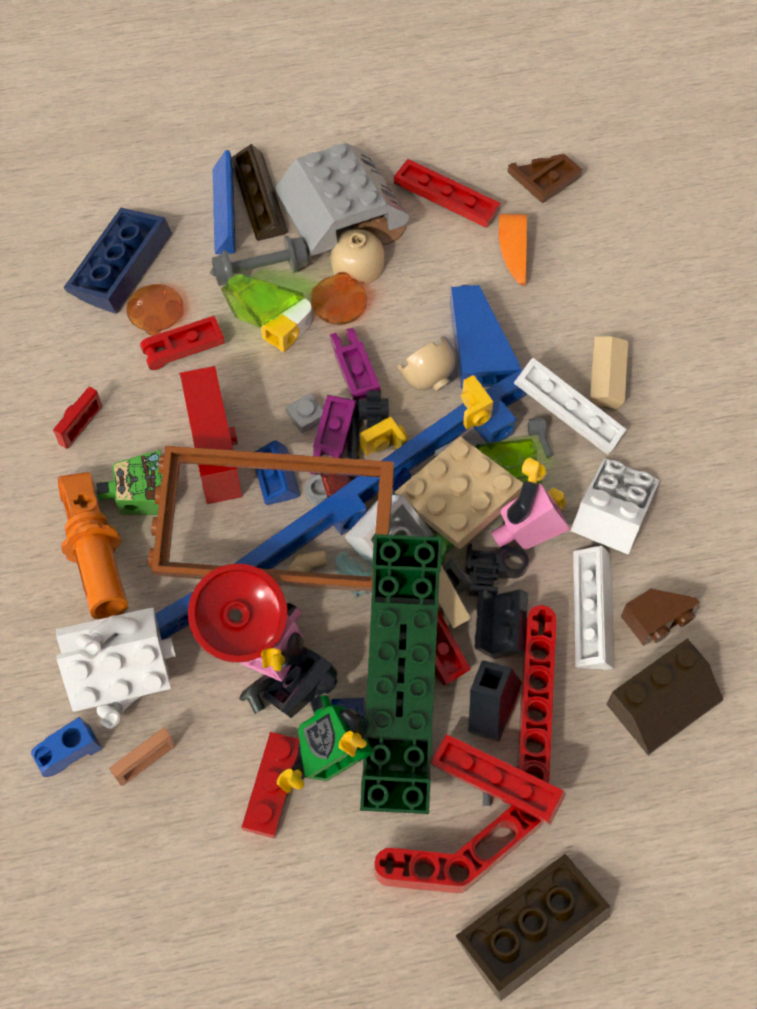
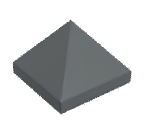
M450 558L444 565L445 572L458 595H460L472 581L454 558Z

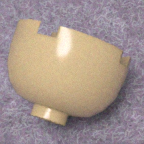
M351 229L342 233L337 238V245L331 250L330 263L332 272L340 281L349 285H355V282H364L365 285L375 281L384 271L385 252L381 241L372 232L365 229Z
M446 336L440 338L442 343L438 346L431 342L405 359L408 364L405 368L401 364L397 366L401 376L410 386L419 390L433 387L435 391H438L450 383L448 377L455 370L456 354Z

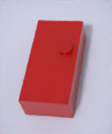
M211 366L180 372L194 447L233 450V445H238L235 427L228 428L216 367ZM198 464L207 504L242 497L237 467Z

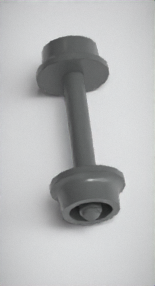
M284 236L286 250L230 262L227 250H223L221 255L211 258L213 268L210 274L216 277L218 286L230 285L235 287L233 273L289 261L292 272L296 273L298 268L308 265L307 254L309 250L305 247L302 237L289 238V236Z

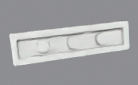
M534 358L527 363L514 381L515 385L605 454L612 452L627 430Z

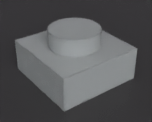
M311 393L286 406L287 415L302 434L320 423L323 409Z

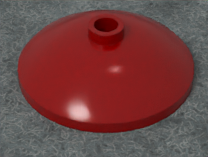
M228 564L212 570L196 585L188 605V622L197 643L211 656L232 663L249 662L262 657L261 652L263 650L273 648L280 640L287 623V604L280 586L265 571L247 564ZM233 610L239 611L241 620L237 622L231 620L230 612Z

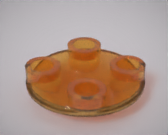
M339 272L335 276L323 279L312 289L311 305L315 314L323 321L330 324L343 325L357 320L363 314L367 305V295L359 282L352 279L348 273Z
M151 284L138 289L131 295L126 307L127 316L131 323L152 336L174 325L184 314L183 302L178 292L162 284Z

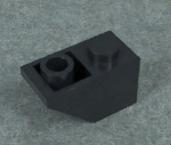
M485 660L481 661L470 689L469 733L500 742L522 684L511 667Z

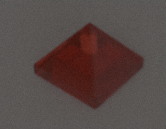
M320 473L327 498L350 483L348 475Z

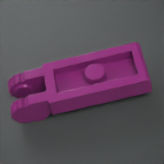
M349 328L346 329L347 340L350 342L348 346L342 347L336 332L329 336L335 352V358L352 400L359 401V398H367V391H381L363 343L359 342L355 330Z
M327 395L313 445V456L322 457V454L333 458H343L357 405L356 400ZM328 474V477L335 479L337 474Z

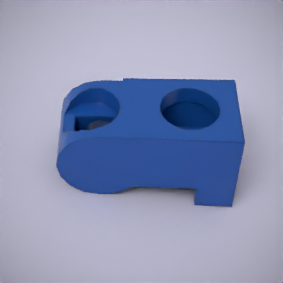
M78 717L36 745L31 750V755L42 776L50 777L60 773L68 765L85 755L97 753L102 750V747L90 725Z

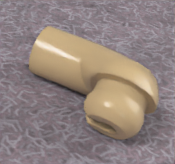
M325 551L299 554L293 559L287 570L310 572L311 568L326 566Z

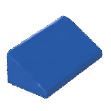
M276 440L254 451L289 454L287 447ZM256 469L266 505L292 500L301 496L294 471Z

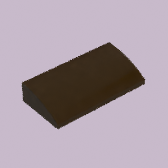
M564 854L458 933L456 939L498 999L502 1001L610 918V905L568 856Z

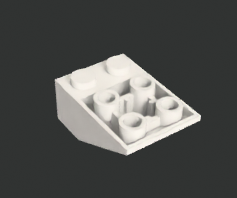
M604 458L580 504L571 531L629 554L660 480L652 477L647 472L637 471L624 466L619 461Z

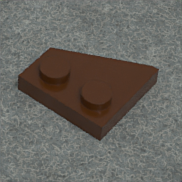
M559 154L553 155L550 158L532 159L531 164L517 166L516 162L508 165L507 172L541 203H544L580 178L583 169L567 155Z

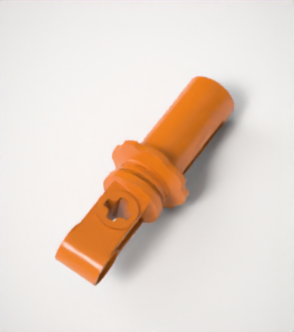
M90 472L58 476L59 495L61 502L64 504L68 519L64 528L66 539L61 544L62 553L66 555L67 560L74 563L77 562L91 617L99 620L113 615H121L128 609V601L114 556L116 548L121 544V536L117 533L115 527L109 525L107 517L100 513Z

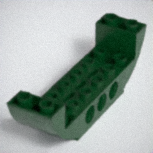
M374 534L365 718L369 724L366 737L372 747L373 754L363 759L360 811L429 814L442 537Z

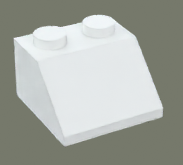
M392 495L389 535L436 537L403 495ZM378 500L345 535L347 541L362 559L371 565Z

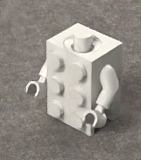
M153 607L56 629V638L61 654L56 655V659L73 712L98 706L97 714L102 717L100 723L106 728L111 729L120 721L119 712H123L134 701L143 695L171 689L167 658L176 657L172 638L161 639Z

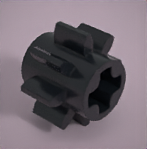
M367 391V398H359V420H367V427H372L380 423L381 420L389 418L388 398H381V391Z

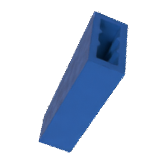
M461 285L451 287L450 310L460 388L463 389V380L472 375L476 377L482 387H491L521 370L520 364L480 286Z

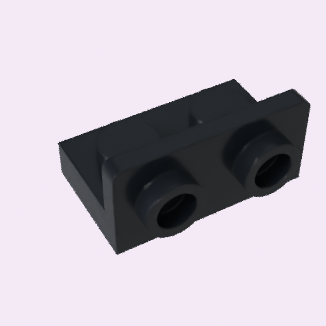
M485 589L479 591L475 634L476 650L493 659L525 653L527 592L518 589L494 595Z

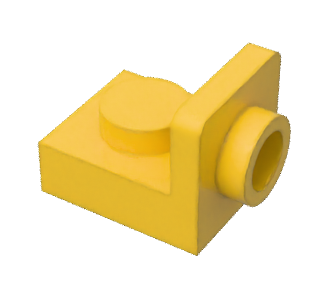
M474 375L463 380L461 398L467 408L464 412L463 425L466 429H470L473 426L478 427L485 424L492 417L493 400Z
M392 417L360 433V447L366 456L373 452L383 451L391 442L398 449L407 443L408 435L401 424L397 425Z

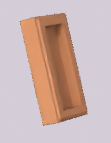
M163 727L112 765L109 769L120 786H124L172 750L175 744L171 735Z

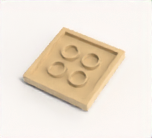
M459 437L397 489L395 495H403L424 522L460 550L501 514L500 510L519 497L523 483L462 437Z

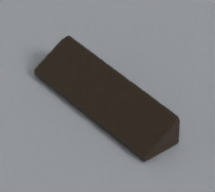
M250 144L232 156V164L257 241L285 235L288 233L264 156L259 149Z

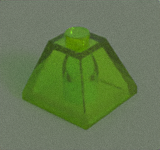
M245 274L233 276L228 280V284L221 288L234 317L259 328L305 298L302 292Z

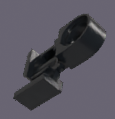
M472 543L467 546L465 572L470 575V580L472 581L469 584V595L478 596L479 591L484 589L497 595L498 587H494V580H498V577L511 579L522 577L526 573L529 563L527 553L521 548L510 546L500 547L499 552L472 550ZM515 556L521 559L523 566L519 569H511L506 565L505 560Z

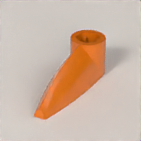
M499 214L498 238L503 259L518 284L525 286L527 214Z

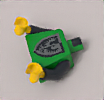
M327 695L313 698L310 704L314 716L299 725L297 758L291 769H287L280 774L277 780L278 786L288 794L293 787L296 790L303 788L304 778L327 782L372 755L373 750L366 737L369 726L368 721L351 708L331 705Z

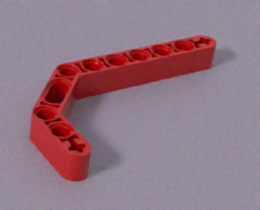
M537 605L529 611L526 624L517 768L528 774H535L541 780L549 783L557 619L555 612L550 607ZM538 622H542V626L544 627L542 635H537L539 627ZM541 650L547 657L536 658L531 651ZM539 680L544 683L545 688L535 689L531 686L530 681ZM533 710L539 711L544 719L540 721L533 720L529 717L528 712ZM528 742H537L543 751L539 753L531 752L526 744ZM511 806L455 854L400 848H385L376 855L374 861L375 877L382 885L389 887L463 893L540 829L544 822L539 819H529L524 815L523 811ZM503 827L512 830L515 838L492 858L482 859L476 854L475 849L495 831ZM387 861L394 862L395 868L392 874L386 873L384 866H386ZM405 862H410L408 876H404ZM425 863L432 867L434 873L428 878H421L415 873L414 869L417 865ZM454 867H461L467 872L468 878L461 882L455 881L449 875V871Z

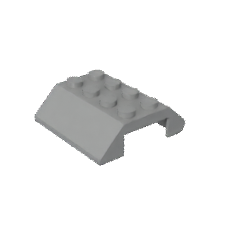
M348 143L334 145L331 148L296 158L275 187L276 195L312 256L334 249L337 245V229L383 214L387 218L389 231L402 227L409 221V215L401 203L396 200L395 194L381 176V173L376 170L375 164L369 155Z

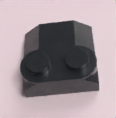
M303 646L302 660L291 665L282 682L275 679L262 697L292 718L315 696L328 694L335 688L338 682L336 678L338 671L324 657Z

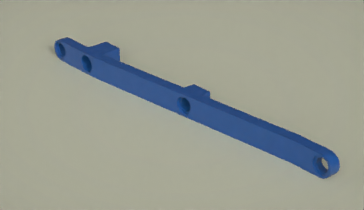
M523 369L485 390L493 400L492 417L485 424L478 427L473 426V428L489 448L514 434L516 418L508 410L507 406L528 395L514 384V381ZM464 403L381 460L394 462L393 483L435 454V450L449 444L469 430L463 425L464 412L467 410ZM358 476L234 564H247L257 568L272 569L333 525L340 535L345 534L366 514L364 503L379 493L380 477ZM193 592L155 613L162 640L189 625L188 605Z

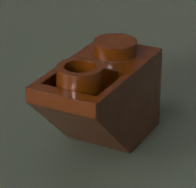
M651 588L628 602L623 609L621 617L644 646L652 640L655 643L662 641L670 634V629L676 625L684 627L696 617L694 613L700 602L696 597Z

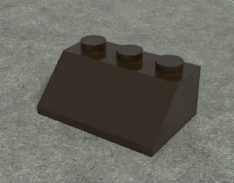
M687 638L612 691L606 705L649 756L720 704L724 699L709 662Z

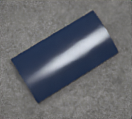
M121 207L65 284V291L88 304L117 314L172 234L165 217Z

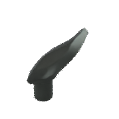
M263 675L243 690L239 699L241 701L248 700L254 714L264 710L266 707L259 693L267 690L275 679Z

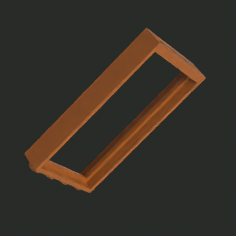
M165 446V454L160 455L158 471L159 474H162L161 486H157L155 490V504L159 505L158 517H153L151 533L152 536H155L154 548L149 549L148 566L152 567V572L157 576L202 579L212 570L221 567V565L169 562L180 463L380 477L375 534L389 535L394 462ZM259 568L269 574L278 585L372 592L373 568L372 577Z

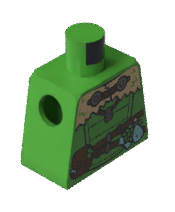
M160 450L114 463L112 466L114 480L96 483L99 501L115 499L118 510L123 515H158L159 505L155 504V490L157 486H161L162 474H159L158 471Z

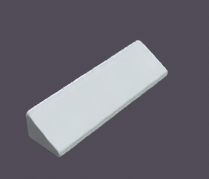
M602 545L573 551L575 667L582 669H614L611 556Z

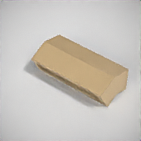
M614 336L594 337L590 399L597 407L617 410L625 402L628 356L627 340Z

